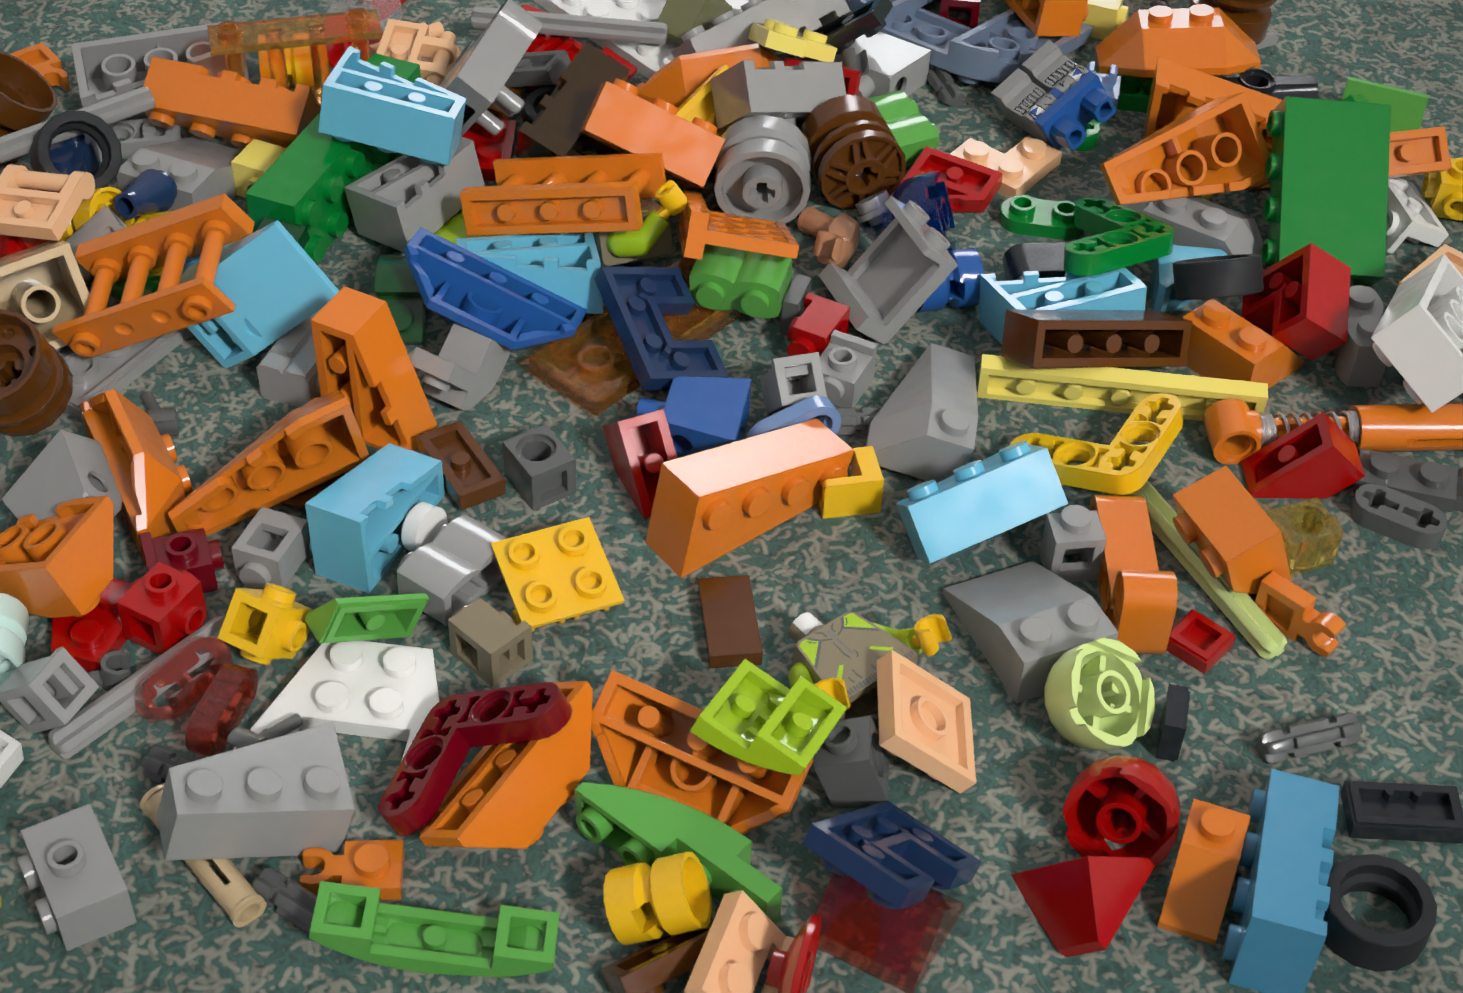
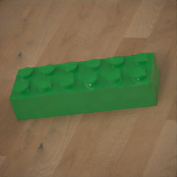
M374 53L366 61L377 67H380L382 62L395 66V75L412 83H415V79L421 78L420 64ZM320 113L245 193L249 217L255 222L252 233L256 232L265 216L306 226L310 239L303 250L315 263H320L323 260L327 248L336 238L344 235L347 225L353 219L344 187L404 155L398 152H382L375 146L355 141L343 142L337 140L332 135L318 132Z

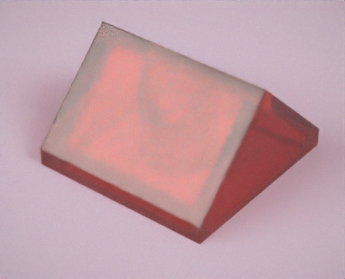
M833 873L816 913L822 916L818 949L906 993H914L962 913L965 904L931 888L924 901L902 910L889 909L870 899L866 894L867 888L850 876H841Z

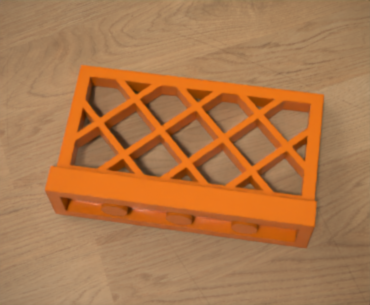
M1445 126L1390 132L1388 178L1439 173L1451 169ZM1265 178L1246 189L1249 191L1270 188L1271 180Z
M684 190L687 206L680 213L677 236L683 257L702 260L704 246L708 244L797 259L799 244L783 222L708 210L701 193Z

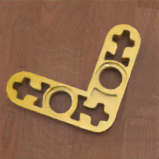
M1168 393L1152 394L1143 398L1110 445L1041 433L1023 434L1016 437L1010 445L1027 441L1029 445L1047 447L1061 485L1114 495L1131 494L1140 490L1145 485L1183 426L1182 404L1179 398ZM1142 441H1144V442H1150V443H1148V444H1143V445H1133L1134 443L1142 442ZM1073 462H1086L1079 465H1067Z

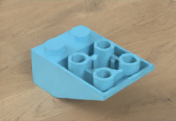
M276 220L222 249L214 285L235 303L234 312L187 328L224 368H230L255 356L320 310L339 290L293 236ZM199 262L191 265L181 276L180 284L195 279Z

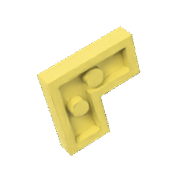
M766 18L764 25L752 22L748 39L764 47L823 62H834L838 49L826 44L828 38L826 35L804 29L803 36L797 35L799 29Z

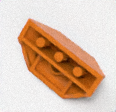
M1203 4L1182 9L1154 6L1148 10H1137L1095 47L1098 72L1103 74H1109L1111 64L1117 65V74L1154 77L1158 56L1210 75H1230L1244 72L1249 68H1260L1261 65L1255 42L1219 7L1212 8Z
M758 43L680 55L655 72L646 83L641 82L636 87L639 89L637 96L650 103H653L655 98H659L679 108L723 65L731 68L743 60H754L755 68L770 67L769 62L782 61V59Z
M112 389L80 403L79 406L87 438L99 441L103 448L123 501L120 512L142 561L146 565L140 534L150 532L152 539L175 534L177 530L168 512L186 498L185 495L192 493L193 489L185 466L183 464L175 466L174 462H177V455L170 435L168 433L160 435L150 415L118 391Z
M611 670L592 711L591 729L597 738L604 762L615 786L641 790L672 799L725 823L742 835L791 812L813 759L801 776L765 769L740 760L708 744L690 732L697 718L703 712L702 709Z
M588 681L553 682L561 690L573 710L570 720L558 733L541 740L484 746L452 783L437 813L420 833L419 838L425 846L509 849H527L530 845L534 844L542 836L544 827L557 810L573 797L576 786L590 770L593 689Z

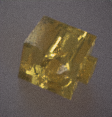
M1317 497L1265 511L1282 532L1291 576L1334 564L1344 530L1341 528L1337 518L1329 513Z

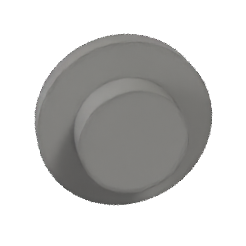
M887 190L877 192L855 205L859 212L856 216L859 223L868 221L870 227L894 216L885 205V202L890 198Z

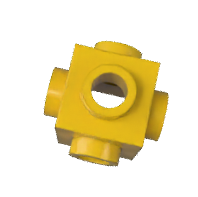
M1450 158L1451 169L1439 173L1425 174L1421 195L1422 198H1427L1429 207L1437 217L1463 221V158Z
M266 583L264 589L236 588L218 639L241 649V656L260 664L270 665L272 659H293L308 637L309 627L305 621V616L313 609L294 601L297 593L280 585Z

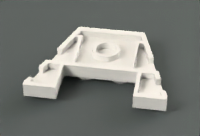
M369 641L322 643L252 726L250 731L259 734L264 729H269L297 713L301 716L303 725L288 734L298 732L301 728L309 729L334 722L336 733L407 741L403 759L427 714L439 702L433 649Z

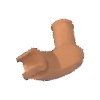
M812 206L806 207L799 215L798 230L804 234L816 237L812 255L817 256V261L823 267H826L831 262L845 269L852 260L859 245V223L847 214L833 217L818 211Z

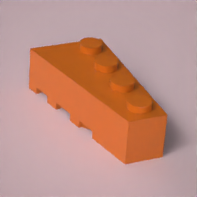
M153 56L143 85L149 88L155 100V107L150 111L144 112L150 123L166 129H173L174 124L190 128L189 132L191 134L208 140H213L215 135L231 139V144L242 149L253 139L287 148L321 110L311 86L296 84L295 90L290 91L280 86L278 80L261 77L259 85L252 84L251 81L241 76L238 72L222 70L218 72L217 77L210 76V71L203 66Z
M1158 56L1144 123L1143 139L1183 115L1217 98L1245 92L1268 150L1272 153V137H1268L1266 131L1267 119L1270 111L1274 110L1282 100Z
M816 418L663 462L645 543L682 578L818 504L822 500L824 480L848 477L854 449Z

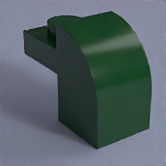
M380 256L376 266L374 293L378 299L387 302L404 345H425L426 306L406 257Z

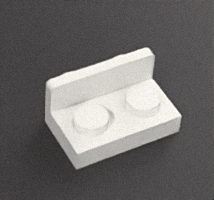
M1398 177L1388 178L1386 252L1393 254L1405 239L1415 244L1422 241L1439 247L1449 236V233L1424 198H1422L1415 185Z

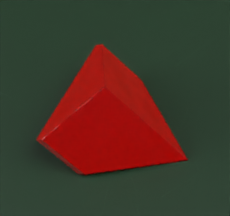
M1084 856L1014 873L1011 876L1061 955L1072 957L1107 949L1155 866L1149 858Z

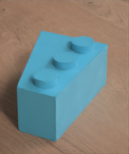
M349 46L323 84L318 132L332 135L337 140L343 142L355 141L375 146L382 152H398L417 157L428 164H444L449 166L460 145L466 98L420 77L415 79V83H412L395 75V66L386 62L380 63V67L372 65L360 59V50Z
M593 232L515 234L456 239V245L587 309L586 313L603 314V298L594 280V277L601 268V262Z
M1125 267L1094 276H1078L1066 272V277L1039 279L1038 271L1023 272V280L996 281L995 273L980 274L979 321L1002 345L1006 309L1145 310L1147 286Z
M1027 441L1007 446L1001 449L999 453L982 461L978 460L960 466L953 470L954 475L938 483L935 480H930L918 484L907 490L909 497L896 503L917 558L930 564L1069 504L1047 447L1029 445Z
M389 443L307 501L305 508L310 534L309 547L313 554L315 574L370 593L405 548L402 544L401 528L408 512L421 502L437 506L444 497L442 461Z

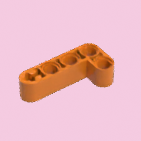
M1093 495L1089 511L1097 510L1107 539L1098 577L1101 604H1107V606L1102 605V610L1119 632L1117 640L1135 651L1136 654H1164L1176 614L1178 587L1176 575L1173 571H1159L1145 497Z

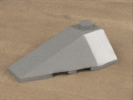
M930 343L869 425L865 447L873 446L880 467L926 481L935 480L938 483L954 475L953 470L968 464L975 448L978 424L975 356Z

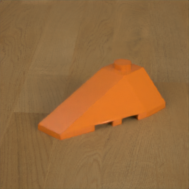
M336 390L325 396L316 397L305 405L289 412L168 512L177 532L182 533L204 528L206 537L257 514L261 507L270 508L282 501L354 469L368 459L370 455L346 396L339 390Z
M108 495L72 499L58 504L55 509L57 515L39 521L32 513L20 517L16 525L3 531L0 534V593H5L19 599L27 608L29 614L46 618L80 617L92 611L100 602L101 597L99 595L113 580L114 503Z

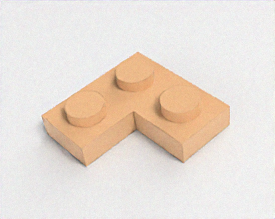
M1026 136L1005 154L972 138H969L950 153L953 156L1002 172V186L997 193L1007 198L1023 195L1061 163L1062 151L1030 136Z

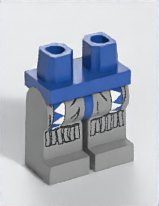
M1050 40L1022 64L1026 73L1019 68L1016 69L991 92L1008 120L1035 138L1058 150L1063 146L1075 150L1085 141L1087 133L1084 127L1093 119L1098 122H1106L1116 113V108L1098 76L1064 56L1059 47Z

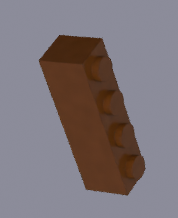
M1006 309L1000 356L1032 368L1186 367L1192 320L1158 310Z

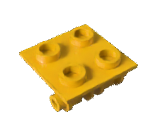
M590 517L491 543V548L515 607V610H512V618L516 626L525 620L532 626V632H534L535 628L554 622L562 624L565 623V619L572 618L577 620L580 618V615L597 610L609 611L610 607L622 604L625 601Z

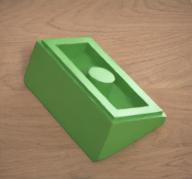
M1349 76L1342 100L1351 94L1363 95L1368 103L1391 105L1390 132L1420 129L1430 95Z
M426 593L334 598L307 613L305 621L319 644L410 637L429 597Z

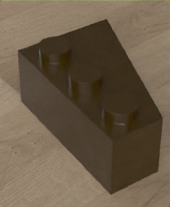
M586 42L561 74L560 82L551 96L546 94L539 103L538 107L541 110L532 124L525 121L520 127L516 157L586 156L581 152L589 139L594 143L597 140L581 133L580 130L601 84L605 81L613 84L615 78L627 82L630 69Z

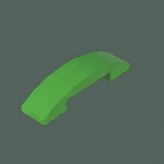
M320 881L309 939L342 954L385 967L427 974L514 977L553 970L560 912L500 905L498 918L380 903L381 889Z

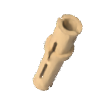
M165 784L157 785L150 789L140 802L142 812L152 820L158 830L157 812ZM229 858L183 860L200 880L201 884L229 915L230 920L236 927H244L260 917L265 911L266 902L264 898L253 889ZM209 865H213L228 885L221 881Z

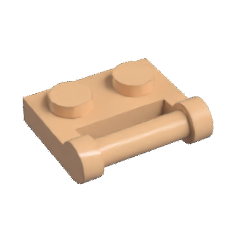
M7 165L0 175V234L60 241L82 200L90 199L95 191L93 175L89 172L74 171L70 175L28 171L22 165Z
M743 890L724 894L684 993H753L766 958L771 961L774 949L787 952L794 937L786 936ZM765 981L761 993H778V988L766 986Z

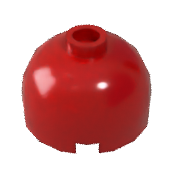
M1125 755L1099 759L1077 776L1063 804V816L1065 814V822L1068 827L1066 835L1070 845L1082 857L1149 858L1154 866L1167 858L1176 842L1180 825V800L1173 783L1157 766L1144 759ZM1104 839L1117 844L1132 842V845L1111 850Z

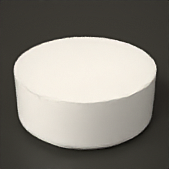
M427 502L415 505L408 512L402 524L401 539L403 546L407 550L415 551L425 544L432 543L437 530L448 522L446 512L442 508Z

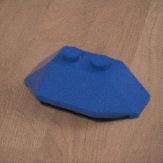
M422 227L418 229L405 247L404 255L425 306L429 311L441 316L451 326L453 323H456L496 341L514 353L574 336L587 312V309Z

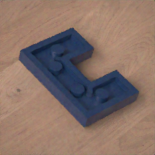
M603 266L600 268L594 280L642 390H670L673 379L678 376L729 378L712 340H673L663 315H688L695 305L679 268Z
M890 801L812 823L802 845L819 855L818 861L824 868L837 875L850 876L867 888L866 894L870 899L889 909L902 910L924 901L931 887L951 890L969 883L973 880L981 864L980 860Z

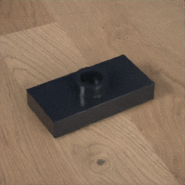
M1344 781L1340 794L1349 838L1463 844V809L1457 786Z

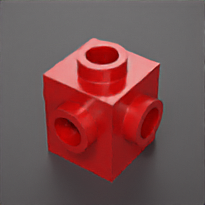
M159 561L144 576L136 579L128 591L116 601L125 638L159 655L202 627L204 621L208 618L201 581L187 571H178Z

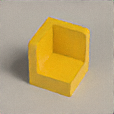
M873 446L853 448L850 477L832 478L823 481L822 500L818 503L823 519L881 513L884 478Z

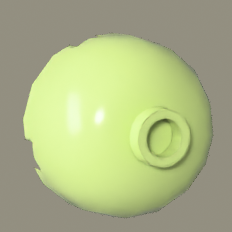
M1101 638L1070 649L1053 665L1044 687L1045 707L1050 722L1063 738L1082 749L1111 751L1131 745L1136 737L1146 734L1151 727L1155 712V694L1151 678L1142 679L1140 670L1134 664L1141 662L1135 651L1118 640Z

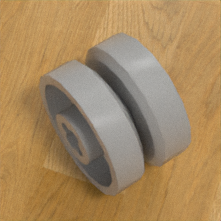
M768 115L746 117L729 126L721 136L725 141L715 163L714 191L719 207L724 213L783 222L784 224L795 219L806 207L810 195V150L805 136L798 127L783 118Z

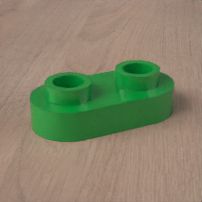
M1016 195L1006 199L1001 204L999 223L1009 232L1059 240L1076 239L1084 232V230L1077 228L1073 224L1074 202L1054 201L1032 198L1027 195Z

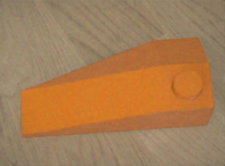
M1245 92L1217 98L1183 115L1099 165L1116 205L1244 190L1265 179V162L1270 152Z

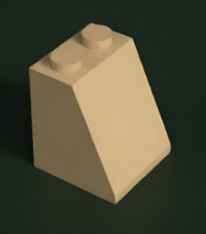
M51 240L0 258V309L23 315L37 327L47 342L55 349L67 346L53 334L54 326L84 316L90 295L70 244L62 240Z

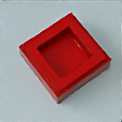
M1192 609L1171 629L1166 651L1205 674L1233 647L1236 635Z

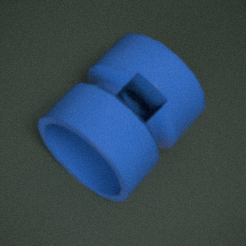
M965 248L948 251L958 266L916 311L917 313L942 310L947 302L953 308L979 305L980 274H984L981 258L976 249Z

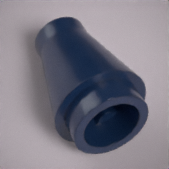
M144 170L122 193L115 197V210L125 219L167 211L172 207L177 197L176 183L168 173L162 170Z

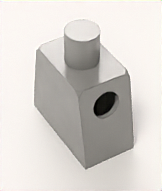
M880 31L869 38L862 35L856 38L853 45L850 46L855 49V54L861 53L864 49L867 51L869 72L860 78L858 96L870 98L898 90L908 96L927 83L931 53L929 49Z
M59 430L2 498L5 505L17 519L33 513L39 521L57 515L55 509L58 504L72 499L108 495L114 503V517L121 510L123 502L100 442L64 430Z

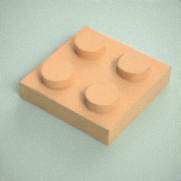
M890 650L877 660L879 745L892 755L900 757L927 773L932 779L942 782L958 793L964 792L976 784L970 698L897 652Z

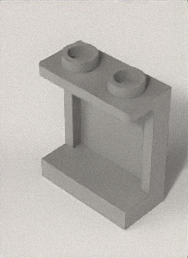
M892 196L885 202V205L895 216L894 220L848 271H845L830 262L818 275L837 303L850 307L849 320L855 329L882 344L890 341L958 266L947 251L950 247L949 241L936 229L926 224L930 219L928 214L913 201L909 200L905 205Z

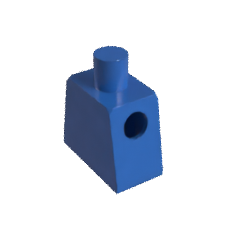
M678 376L672 381L666 401L640 398L636 416L664 409L677 458L743 440L750 414L752 379Z

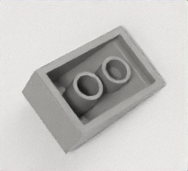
M196 137L140 147L119 168L117 174L119 190L123 192L144 170L155 169L168 173L174 179L177 186V197L172 207L167 211H174L223 193L232 200L236 196L231 161L241 150Z
M1034 561L943 588L942 594L1016 704L1044 695L1048 674L1053 665L1065 652L1101 638L1117 640L1119 632L1090 594Z

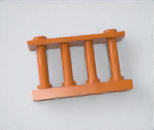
M637 153L496 159L493 161L497 186L465 187L459 194L467 236L639 231L643 226L640 199L656 198V191L666 182L663 154Z
M223 193L78 244L75 259L94 276L84 316L55 325L53 334L86 360L234 312L235 303L214 285L223 246L237 242L252 234L255 222ZM201 254L195 279L180 284L185 260ZM163 267L157 292L143 296L149 271ZM126 279L120 304L106 308L113 283Z

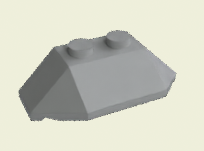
M1190 196L1123 205L1172 226L1175 230L1173 245L1221 249L1227 255H1261L1263 239L1253 217L1200 197ZM1262 265L1263 270L1268 268L1267 265Z

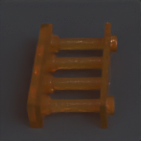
M353 8L346 12L247 22L224 21L217 25H207L211 56L224 55L227 71L238 72L241 76L245 77L242 53L267 50L271 79L278 80L280 86L290 91H294L295 88L289 89L284 49L309 46L314 86L311 88L320 107L323 84L330 75L326 44L352 42V47L361 51L360 59L367 61L370 58L368 40L382 39L377 9Z

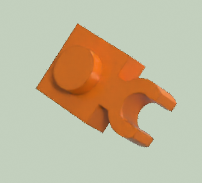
M43 42L10 53V55L21 59L37 70L51 86H60L65 91L70 90L68 75L63 70L61 60Z
M1274 571L1261 581L1255 603L1284 636L1294 642L1302 636L1314 652L1324 657H1328L1339 646L1340 642L1335 637L1345 628L1346 623L1333 613H1320L1314 609L1317 599L1315 596Z
M404 840L345 841L344 855H333L329 850L319 847L303 850L304 868L323 869L317 875L300 876V885L314 894H318L320 881L379 888L381 889L380 900H402L405 858Z

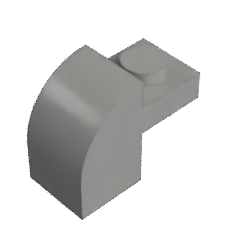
M453 323L438 356L416 347L410 360L413 367L425 372L421 380L426 383L423 388L424 393L461 410H470L494 388L511 350L488 337Z

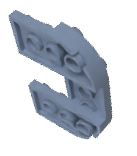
M870 0L845 1L850 11ZM890 0L893 7L884 20L886 22L885 27L880 32L931 50L929 62L931 69L936 66L957 74L958 79L962 82L978 84L981 81L1002 83L1018 68L1026 73L1022 64L1048 40L1056 44L1064 56L1090 41L1093 26L1082 23L1079 37L1036 36L1011 8L972 29L922 9L924 5L935 0Z

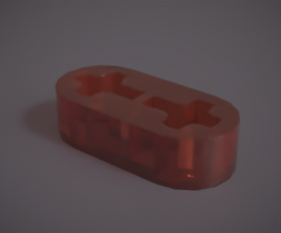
M202 637L184 645L144 677L137 685L134 700L139 713L147 720L153 722L169 721L185 713L230 674L232 654L229 648L221 640L213 637ZM196 652L200 655L207 652L212 654L214 660L210 663L209 667L213 674L205 671L191 678L187 673L199 661ZM176 681L180 688L168 698L172 707L170 708L168 705L156 707L152 701L158 694L154 685L161 688Z
M228 662L222 665L189 719L185 735V744L189 751L207 756L223 753L228 744V735L234 728L239 726L255 699L258 687V674L256 670Z

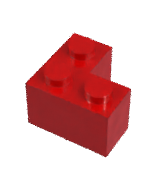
M1309 243L1263 270L1264 290L1260 293L1243 295L1241 317L1313 361L1347 343L1351 267L1313 243Z

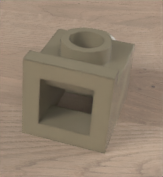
M481 597L473 603L461 607L454 616L448 619L451 654L492 688L533 660L532 626L525 620L516 626L513 619L502 610L497 611Z

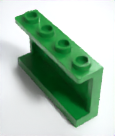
M1286 96L1274 110L1270 111L1266 131L1267 136L1272 137V153L1267 155L1265 162V178L1271 180L1270 196L1265 198L1263 206L1264 222H1269L1268 239H1265L1262 245V265L1270 267L1309 243H1313L1351 267L1350 279H1353L1355 286L1372 287L1385 278L1391 105Z

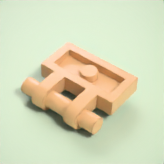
M388 19L376 53L420 64L421 78L439 86L448 73V65L454 62L457 53L455 45L457 38L450 31H444L440 38L429 36V25ZM423 56L431 57L433 59L432 62H426L421 60Z

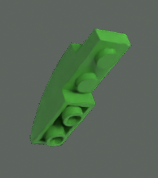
M582 782L575 788V812L578 828L590 841L594 843L602 841L616 851L625 866L642 862L652 867L657 858L683 852H693L699 858L705 870L713 898L721 903L724 894L743 890L775 925L780 921L783 888L751 866L752 840L725 823L697 809L652 793L615 785Z

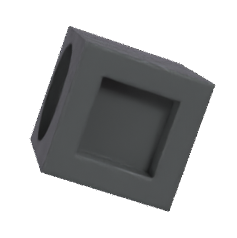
M546 424L502 441L504 475L533 511L576 493L575 458Z
M871 715L839 720L815 754L814 769L832 807L847 808L888 801L889 756L886 749L879 745V733Z

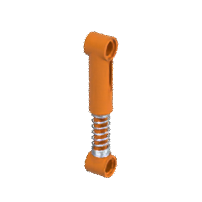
M1229 398L1212 404L1203 415V424L1216 460L1221 464H1242L1241 461L1311 420L1316 415L1321 414V412L1316 411L1312 416L1306 411L1302 412L1300 416L1295 412H1290L1287 416L1278 412L1273 417L1269 412L1258 413L1256 410H1250L1248 405L1240 399ZM1446 403L1433 413L1425 404L1353 405L1348 411L1343 410L1338 415L1333 411L1326 413L1327 416L1333 415L1334 417L1329 418L1355 442L1358 453L1360 448L1377 452L1463 450V403Z

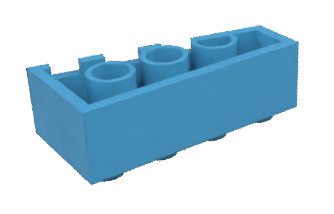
M1271 768L1265 789H1253L1247 815L1251 816L1249 822L1257 824L1255 833H1246L1238 864L1249 868L1247 879L1238 876L1230 911L1240 913L1239 925L1229 924L1222 951V959L1232 961L1229 984L1262 993L1305 992L1327 936L1328 922L1323 921L1330 902L1331 887H1328L1327 883L1334 857V850L1330 848L1336 832L1340 786Z

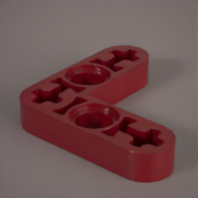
M553 682L458 693L442 699L427 714L382 795L378 805L379 814L399 836H408L420 831L430 823L437 813L471 747L548 738L558 733L570 720L573 712L570 703Z

